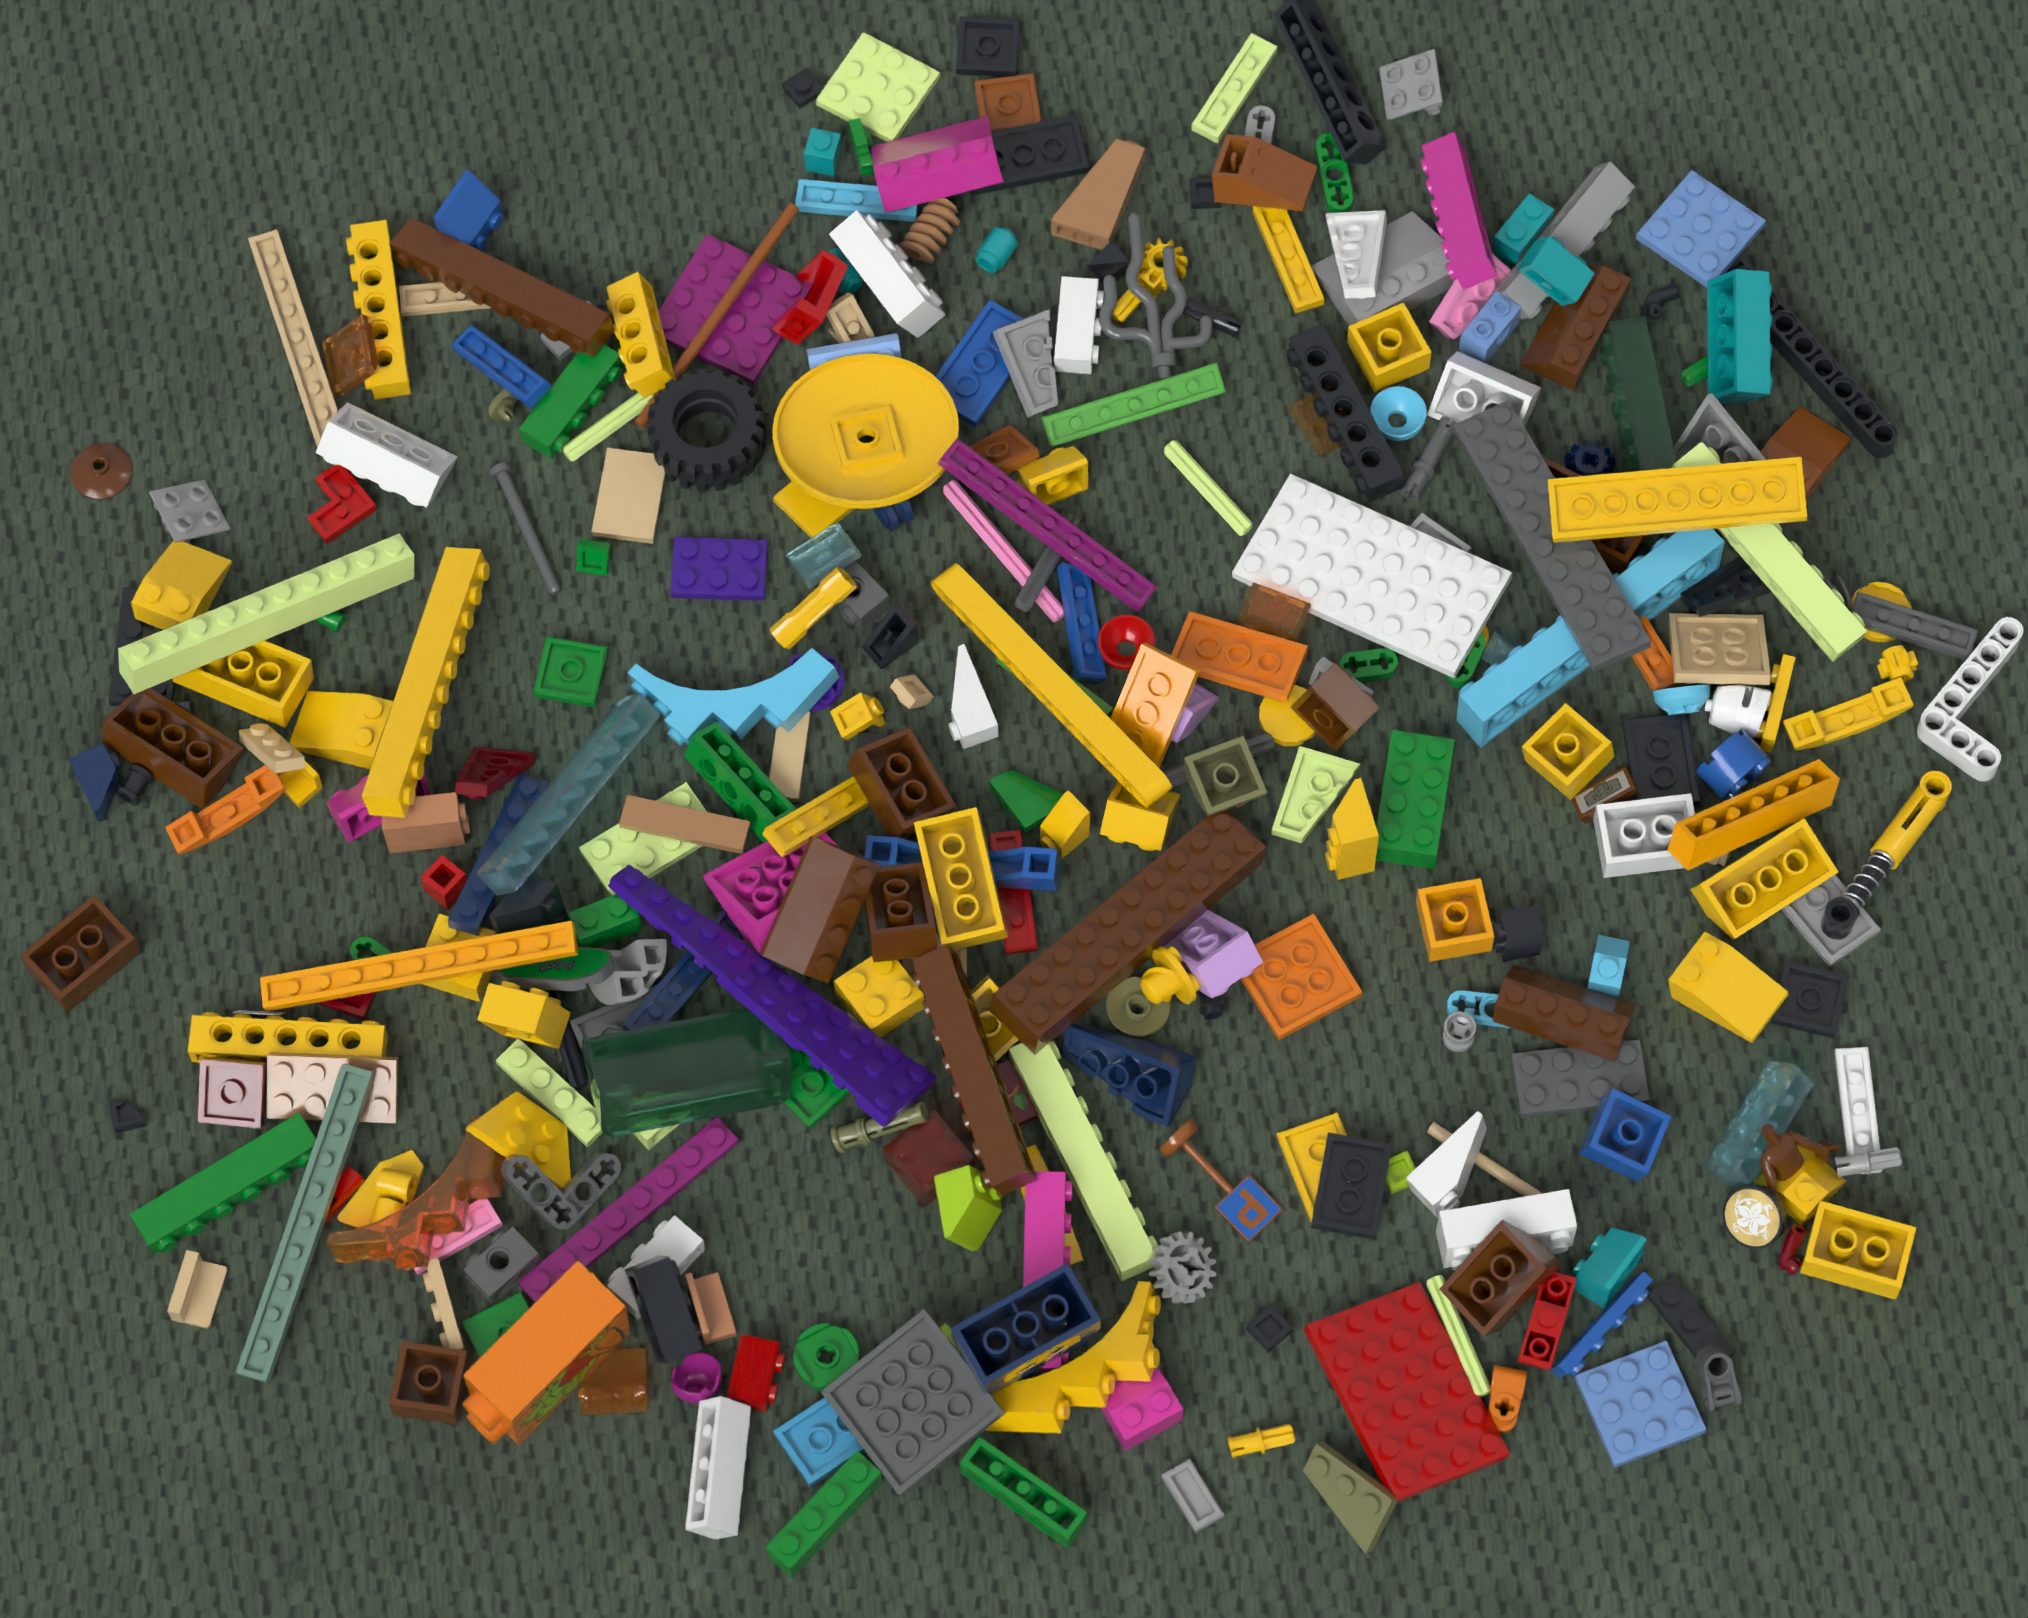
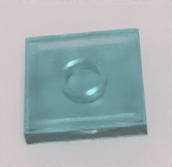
M835 523L785 555L808 589L820 583L836 567L844 568L862 557L856 545L839 523Z

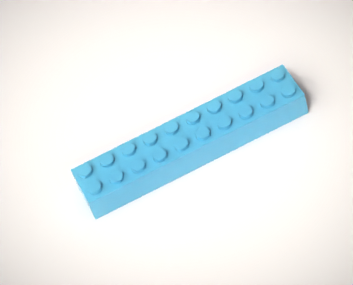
M1714 529L1675 532L1668 539L1664 537L1656 542L1652 547V551L1644 557L1640 555L1632 560L1628 565V569L1620 575L1615 573L1612 576L1632 610L1636 611L1642 618L1647 617L1650 621L1680 599V593L1720 568L1725 541ZM1561 615L1556 619V623L1548 629L1543 627L1538 630L1532 637V641L1524 647L1519 645L1509 653L1508 659L1500 665L1495 663L1485 671L1484 677L1476 683L1471 681L1460 690L1456 721L1480 748L1590 666Z

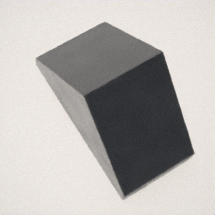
M895 603L862 648L880 669H884L919 643L918 624L899 603Z

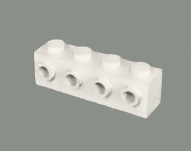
M722 1396L699 1401L685 1530L712 1539L736 1536L738 1534L751 1406Z

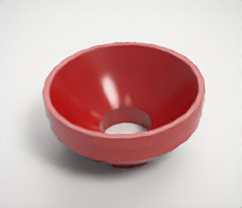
M1120 615L1110 619L1103 625L1098 636V648L1102 658L1107 664L1119 670H1131L1141 644L1147 643L1155 647V636L1150 625L1145 620L1133 615ZM1122 642H1131L1136 647V651L1133 655L1124 657L1118 653L1117 647Z

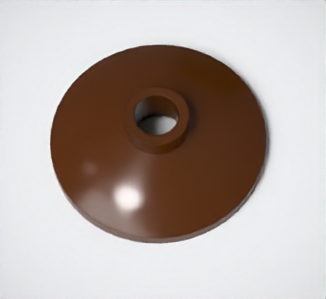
M109 443L94 444L83 449L75 457L71 466V480L75 488L82 495L92 499H108L118 495L127 487L132 477V463L127 453L120 447ZM101 463L105 464L103 469H95L96 465Z

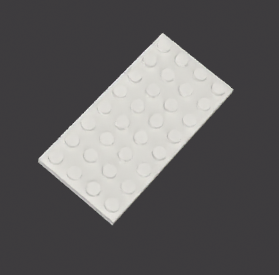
M1290 474L1233 569L1232 577L1455 678L1510 583L1512 572Z

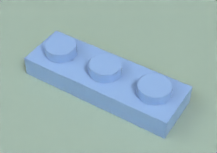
M897 333L807 349L810 370L830 360L855 354H884L901 358Z

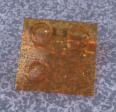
M646 1348L613 1350L580 1383L581 1388L578 1389L579 1402H581V1416L647 1412Z

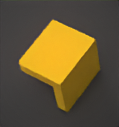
M306 761L304 769L278 773L286 788L283 793L299 808L323 788L319 774Z

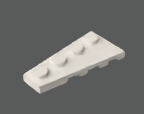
M1386 210L1325 213L1345 298L1364 299L1376 297L1387 224Z

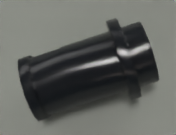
M1198 990L1201 1002L1200 1014L1204 1015V1018L1207 1020L1221 1017L1225 1006L1220 1001L1219 996L1211 998Z

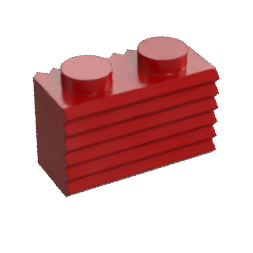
M741 1335L727 1393L728 1399L749 1405L752 1410L767 1412L769 1403L775 1404L778 1393V1384H774L776 1372L782 1373L786 1357L785 1353H781L780 1342Z

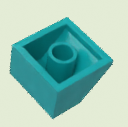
M1612 1227L1606 1236L1600 1233L1590 1247V1250L1593 1251L1592 1255L1587 1261L1581 1259L1571 1273L1572 1276L1577 1278L1574 1289L1602 1309H1605L1641 1261L1647 1239L1641 1235Z

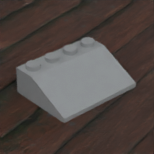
M1413 211L1386 225L1376 297L1364 299L1345 298L1335 254L1311 266L1315 278L1349 326L1403 302L1408 311L1450 289L1454 283L1446 267V263H1449L1450 259L1446 258L1441 247V242L1445 240Z
M1712 393L1706 396L1671 451L1679 460L1699 443L1703 442L1707 448L1711 447L1717 452L1721 459V464L1766 460Z

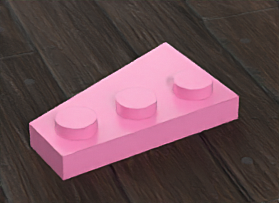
M1493 254L1498 276L1463 290L1456 279L1429 322L1446 337L1455 340L1468 327L1491 298L1492 293L1511 271Z

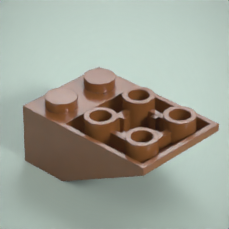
M1226 134L1212 173L1214 199L1218 203L1304 211L1318 168L1316 165L1257 137Z

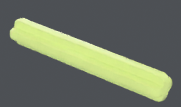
M637 392L563 447L565 456L570 461L578 459L640 414L654 394L644 398Z
M1176 440L1167 444L1164 448V454L1236 533L1243 536L1252 528L1250 519Z
M1442 1275L1432 1277L1427 1280V1288L1474 1393L1483 1397L1489 1394L1491 1387L1457 1308L1439 1290L1445 1283L1444 1277Z

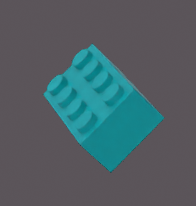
M1735 269L1707 281L1708 394L1712 393L1719 403L1742 405L1770 394L1773 378L1770 373V358L1772 356V345L1770 343V327L1772 325L1770 296L1772 285L1769 282V272Z

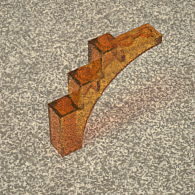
M471 1116L469 1124L481 1116ZM467 1131L453 1161L440 1178L421 1196L401 1210L377 1222L353 1230L329 1233L327 1239L328 1248L337 1263L392 1259L397 1269L410 1270L416 1267H428L434 1234L446 1235L452 1232H465L470 1199L484 1200L491 1197H501L504 1182L501 1167L506 1157Z

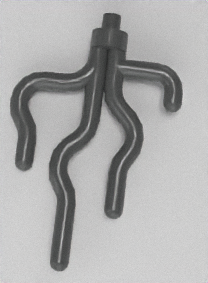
M1133 212L1128 216L1132 257L1126 269V283L1132 294L1141 300L1146 307L1148 330L1137 327L1117 328L1112 324L1111 316L1117 305L1116 280L1112 275L1105 276L1103 281L1105 301L1099 312V324L1106 336L1114 340L1137 339L1144 341L1150 349L1152 369L1158 370L1159 380L1171 377L1170 368L1176 367L1175 349L1197 348L1209 341L1213 329L1212 319L1208 315L1200 318V333L1198 335L1173 337V325L1186 308L1187 294L1185 287L1177 278L1174 249L1171 246H1165L1162 250L1164 276L1167 285L1174 293L1175 303L1165 314L1161 322L1160 331L1159 310L1156 299L1138 281V273L1143 265L1144 251L1140 215Z

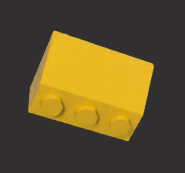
M1361 778L1353 781L1332 816L1331 828L1327 829L1329 840L1326 841L1328 852L1325 853V858L1329 871L1335 870L1337 880L1375 870L1379 835Z

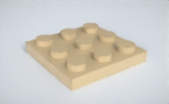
M1669 613L1668 628L1674 683L1770 685L1771 673L1763 615L1708 614L1699 617L1697 614Z

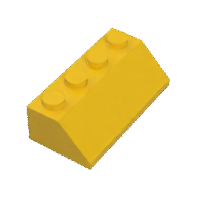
M1803 818L1690 890L1707 917L1734 940L1837 874L1838 870L1805 818Z

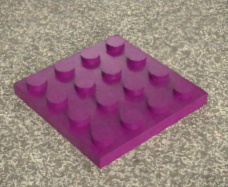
M709 234L705 236L659 309L667 344L683 352L751 258V254ZM763 260L698 352L696 358L755 385L784 338L771 330L775 321L800 297L805 300L813 284L799 280L795 275Z

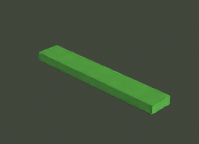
M1213 363L1041 417L1049 446L1054 447L1226 391L1218 365Z

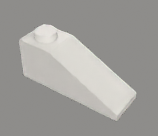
M965 644L958 646L951 709L952 722L948 723L953 740H960L963 749L999 737L998 723Z

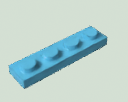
M799 179L795 202V206L799 209L798 212L850 216L857 210L864 216L870 214L875 219L916 222L918 204L885 213L877 186Z

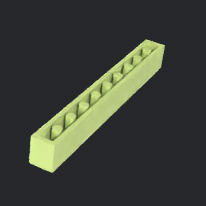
M400 534L384 539L118 648L119 672L133 694L141 692L414 579V553Z

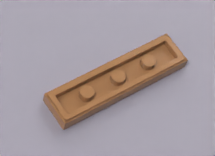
M627 795L619 826L624 829L743 854L751 823L742 819Z

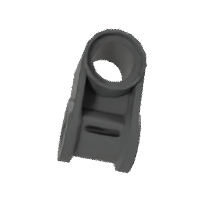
M1714 1344L1702 1347L1696 1356V1363L1701 1382V1394L1706 1410L1710 1413L1714 1412L1716 1407L1732 1403L1735 1406L1741 1405V1393L1736 1381L1731 1358L1719 1346ZM1721 1357V1362L1716 1368L1708 1369L1709 1362L1713 1358Z

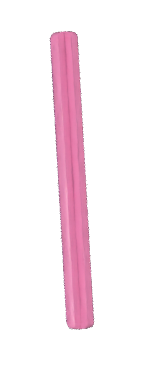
M951 480L943 487L945 496L1023 587L1033 570L956 480ZM1044 585L1035 602L1050 620L1056 623L1064 617L1063 605Z

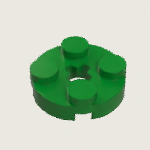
M821 1323L808 1328L800 1335L793 1359L799 1377L814 1389L822 1391L859 1361L860 1354L855 1338L847 1329ZM822 1350L836 1354L832 1358V1363L827 1364L818 1361L821 1358L820 1352Z

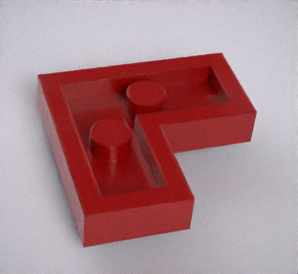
M333 465L315 477L316 484L329 498L330 502L307 518L309 524L322 540L328 544L375 512L377 507L345 467Z

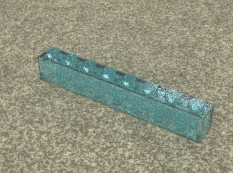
M642 693L621 698L478 870L476 874L497 896L518 891L661 716Z

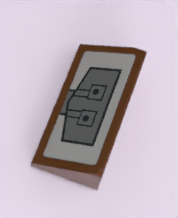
M1625 765L1579 791L1571 800L1580 820L1587 824L1594 818L1596 805L1628 801L1639 795L1640 791Z

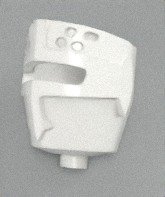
M1743 684L1718 686L1714 692L1713 699L1706 701L1704 711L1710 712L1709 723L1731 734L1739 733L1740 729H1743L1751 738H1755L1765 714L1771 691Z

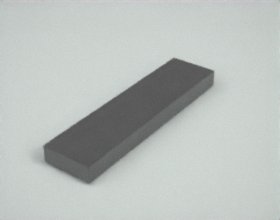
M1857 592L1851 613L1855 612L1861 617L1865 623L1864 628L1965 661L1972 653L1978 629L1861 592Z

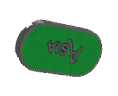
M577 947L578 955L498 969L497 972L502 981L519 985L520 989L536 988L540 990L579 991L587 988L586 983L594 981L596 985L608 979L615 970L612 953L609 950Z

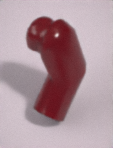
M1798 1224L1792 1225L1783 1242L1778 1261L1779 1268L1782 1271L1785 1270L1789 1275H1795L1802 1265L1801 1260L1795 1258V1255L1807 1234V1230Z

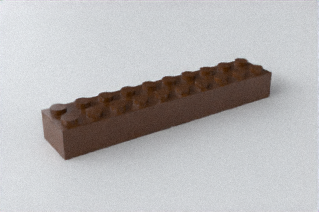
M1228 810L1207 816L993 994L990 1012L1035 1055L1149 960L1153 955V950L1159 946L1164 947L1253 873L1262 864L1266 846Z

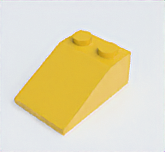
M173 540L145 575L131 601L135 619L165 630L192 619L199 614L206 613L232 565V560L186 542L180 541L175 543Z
M307 691L289 743L303 753L371 769L393 701L360 693Z
M1707 932L1702 934L1668 979L1673 999L1751 1043L1754 1042L1789 995L1787 990L1732 946Z

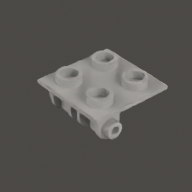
M1435 49L1379 67L1387 120L1422 109L1428 111L1429 115H1436L1440 112L1443 98Z
M205 479L149 492L154 501V508L159 511L162 517L161 521L166 525L165 529L167 532H170L175 543L183 541L191 544V539L230 530Z

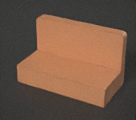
M692 1273L685 1274L705 1345L737 1336L719 1273H713L693 1279Z

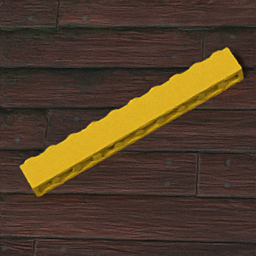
M445 548L362 793V798L369 815L406 818L410 805L414 804L415 788L418 780H421L423 777L424 761L426 755L431 753L432 737L435 729H438L440 726V713L443 704L448 702L449 686L451 680L455 679L457 675V662L460 654H463L465 651V638L468 630L473 627V614L476 605H479L481 602V590L484 581H487L489 578L490 566L485 561L481 549Z

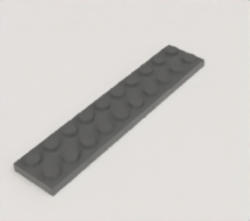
M1506 401L1453 424L1454 434L1593 672L1650 648V638L1592 540L1553 543L1548 479L1555 478L1511 403Z

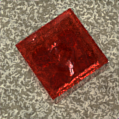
M936 1110L929 1113L928 1122L913 1125L883 1147L884 1160L923 1208L938 1198L934 1176L967 1165L975 1168V1158Z

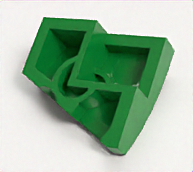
M1016 770L1004 772L989 780V790L1005 811L1011 813L1025 833L1042 823L1063 796L1062 793Z

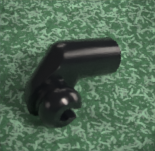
M1675 284L1648 293L1643 305V313L1647 319H1658L1663 313L1664 304L1680 297Z

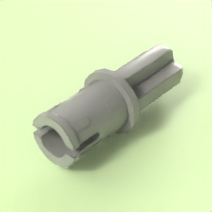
M1897 1147L1867 1152V1149H1864V1153L1835 1157L1836 1166L1839 1167L1837 1168L1839 1178L1868 1172V1175H1872L1871 1171L1902 1165L1900 1150Z

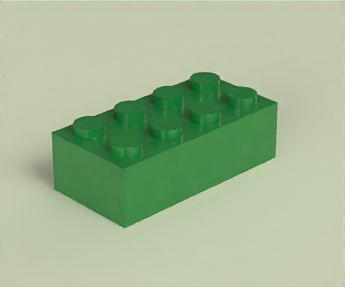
M1392 730L1376 826L1379 835L1376 854L1377 861L1435 869L1455 739Z

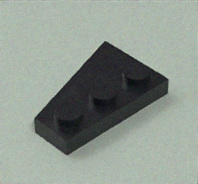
M1739 556L1680 593L1684 605L1699 617L1771 593V590L1744 559Z

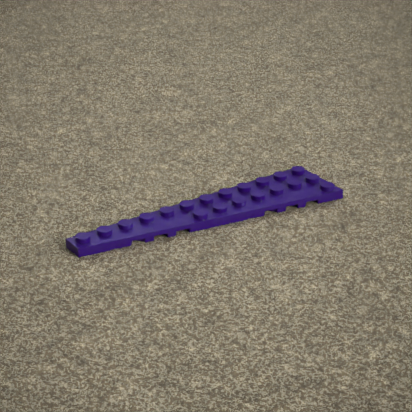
M627 865L611 877L608 885L611 890L636 912L643 915L656 929L666 930L672 936L671 942L679 949L685 947L695 956L694 962L702 969L708 967L718 976L716 981L771 1030L780 1035L794 1050H803L808 1054L811 1065L817 1070L824 1068L834 1077L832 1083L840 1090L846 1088L856 1096L855 1103L882 1127L885 1128L934 1086L937 1076L928 1071L923 1065L906 1056L898 1048L877 1036L872 1030L851 1018L846 1012L825 1000L820 994L812 991L795 977L771 963L769 959L745 945L743 941L735 938L717 923L712 922L697 912L692 906L681 901L666 888L645 876L640 870Z

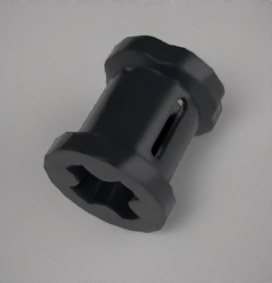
M132 764L129 767V775L121 786L115 788L114 792L124 801L133 806H138L141 802L140 796L148 784L152 785L155 778L144 768Z

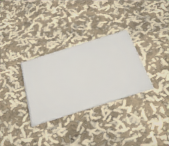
M237 1010L232 1013L282 1015L286 1012Z

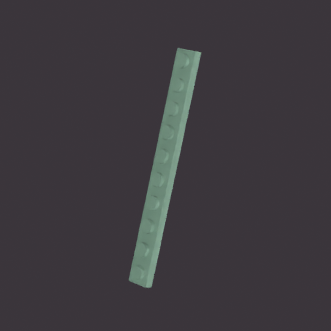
M344 1063L341 1065L235 1372L240 1376L267 1384L270 1383L375 1077L372 1071Z

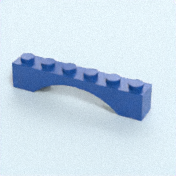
M867 835L865 857L880 865L879 867L923 862L919 843L899 837ZM1021 847L1010 850L988 851L997 887L1058 891L1061 860L1057 849Z

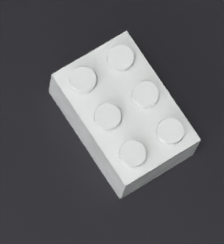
M1691 793L1596 805L1593 821L1603 878L1685 868L1667 849L1675 823L1695 815Z

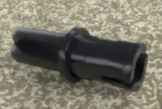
M1191 297L1187 298L1186 308L1183 311L1184 315L1200 321V318L1204 315L1210 316L1213 328L1233 338L1237 336V331L1240 330L1243 322L1241 319L1239 320L1218 310V306L1213 308Z

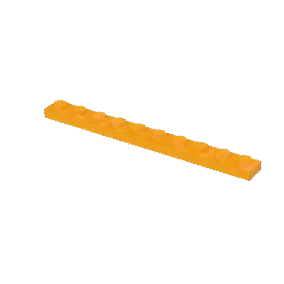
M572 921L260 977L263 1009L265 1011H273L578 955L575 924Z

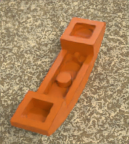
M264 765L244 778L246 781L244 785L197 814L190 811L167 825L165 829L177 853L181 855L231 833L264 811L286 790L279 774L274 773Z

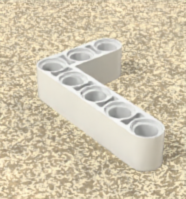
M2012 617L2002 618L1995 624L1923 711L1917 727V735L1922 742L1978 781H1988L1995 776L2001 761V754L1994 745L1964 725L1959 719L2017 650L2023 635V627L2017 619ZM2008 633L2013 639H2004L2000 634ZM1982 656H1991L1995 661L1987 662ZM1963 678H1972L1977 684H1968ZM1945 701H1955L1958 704V706L1950 707L1945 703ZM1926 723H1935L1940 729H1930ZM1960 741L1965 745V747L1957 748L1952 744V742ZM1985 759L1989 761L1992 766H1982L1978 762V760Z

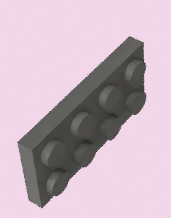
M1640 1039L1623 1041L1616 1062L1571 1047L1511 1054L1520 1118L1597 1110L1602 1096L1611 1089L1649 1104L1650 1099Z

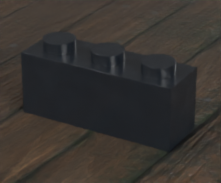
M659 1255L625 1269L657 1362L668 1364L702 1350L700 1343L702 1332L699 1325L692 1321L689 1313L691 1302L687 1293L684 1290L682 1291L679 1285L680 1271L676 1262L671 1260L669 1256Z

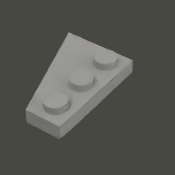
M1049 310L992 332L1027 418L1058 406L1055 368L1052 367L1051 359L1052 337H1049L1048 321H1050Z

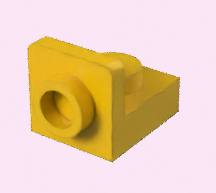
M861 692L830 711L841 737L849 740L857 735L858 732H862L871 725L882 727L886 724L882 716L884 709L879 700Z

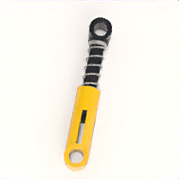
M1930 771L1922 776L1918 787L1871 848L1870 853L1872 856L1868 858V864L1861 867V874L1854 876V883L1847 886L1846 893H1842L1840 897L1834 898L1827 903L1821 920V929L1827 937L1841 940L1850 935L1855 920L1860 915L1861 906L1865 905L1864 900L1867 896H1872L1871 891L1874 887H1879L1878 882L1881 878L1886 877L1885 872L1888 869H1896L1936 814L1945 807L1952 789V783L1946 774L1940 771ZM1933 789L1937 791L1939 794H1931L1928 790ZM1921 809V811L1913 820V822L1909 824V822L1912 820V818L1915 816L1918 810ZM1832 916H1841L1845 921L1839 922Z

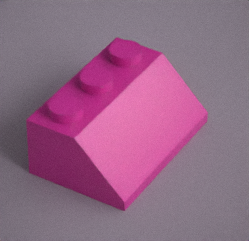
M425 773L422 779L417 782L415 788L416 796L431 795ZM368 775L363 777L356 786L348 790L343 789L336 792L327 801L330 814L348 843L382 825L381 816L369 815L362 798Z

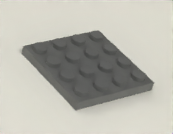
M926 1309L919 1312L821 1391L841 1420L901 1497L1006 1414L991 1393H983L965 1359Z

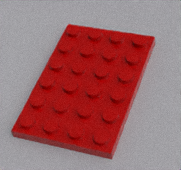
M1420 1282L1307 1324L1304 1328V1332L1382 1484L1397 1498V1502L1501 1462L1509 1457L1510 1453L1482 1399L1474 1393L1458 1354Z

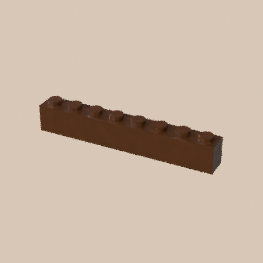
M412 217L407 220L390 242L394 260L405 269L410 267L418 271L429 281L436 280L442 282L450 291L454 293L461 292L469 296L476 304H485L503 317L510 316L518 320L525 328H534L554 342L559 340L567 344L578 354L585 353L594 358L614 332L609 313Z
M945 944L912 960L916 970L912 975L918 989L923 990L925 1000L922 1001L924 1010L928 1017L933 1019L935 1028L932 1029L933 1036L937 1044L943 1047L945 1056L942 1057L943 1065L950 1075L952 1074L955 1082L952 1085L953 1093L957 1101L963 1104L965 1110L962 1113L963 1122L966 1128L972 1131L975 1139L972 1142L973 1150L977 1158L982 1160L985 1170L982 1171L983 1179L989 1189L993 1188L1004 1196L1038 1180L961 961L958 954Z

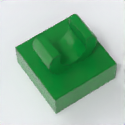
M580 539L577 545L576 571L607 576L610 565V543L606 541H592V539Z

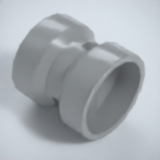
M1455 1012L1449 1015L1444 1023L1442 1037L1445 1046L1453 1052L1468 1050L1474 1043L1476 1033L1475 1020L1465 1012Z

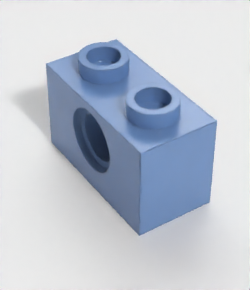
M1496 291L1461 334L1459 351L1487 364L1519 324L1522 307Z

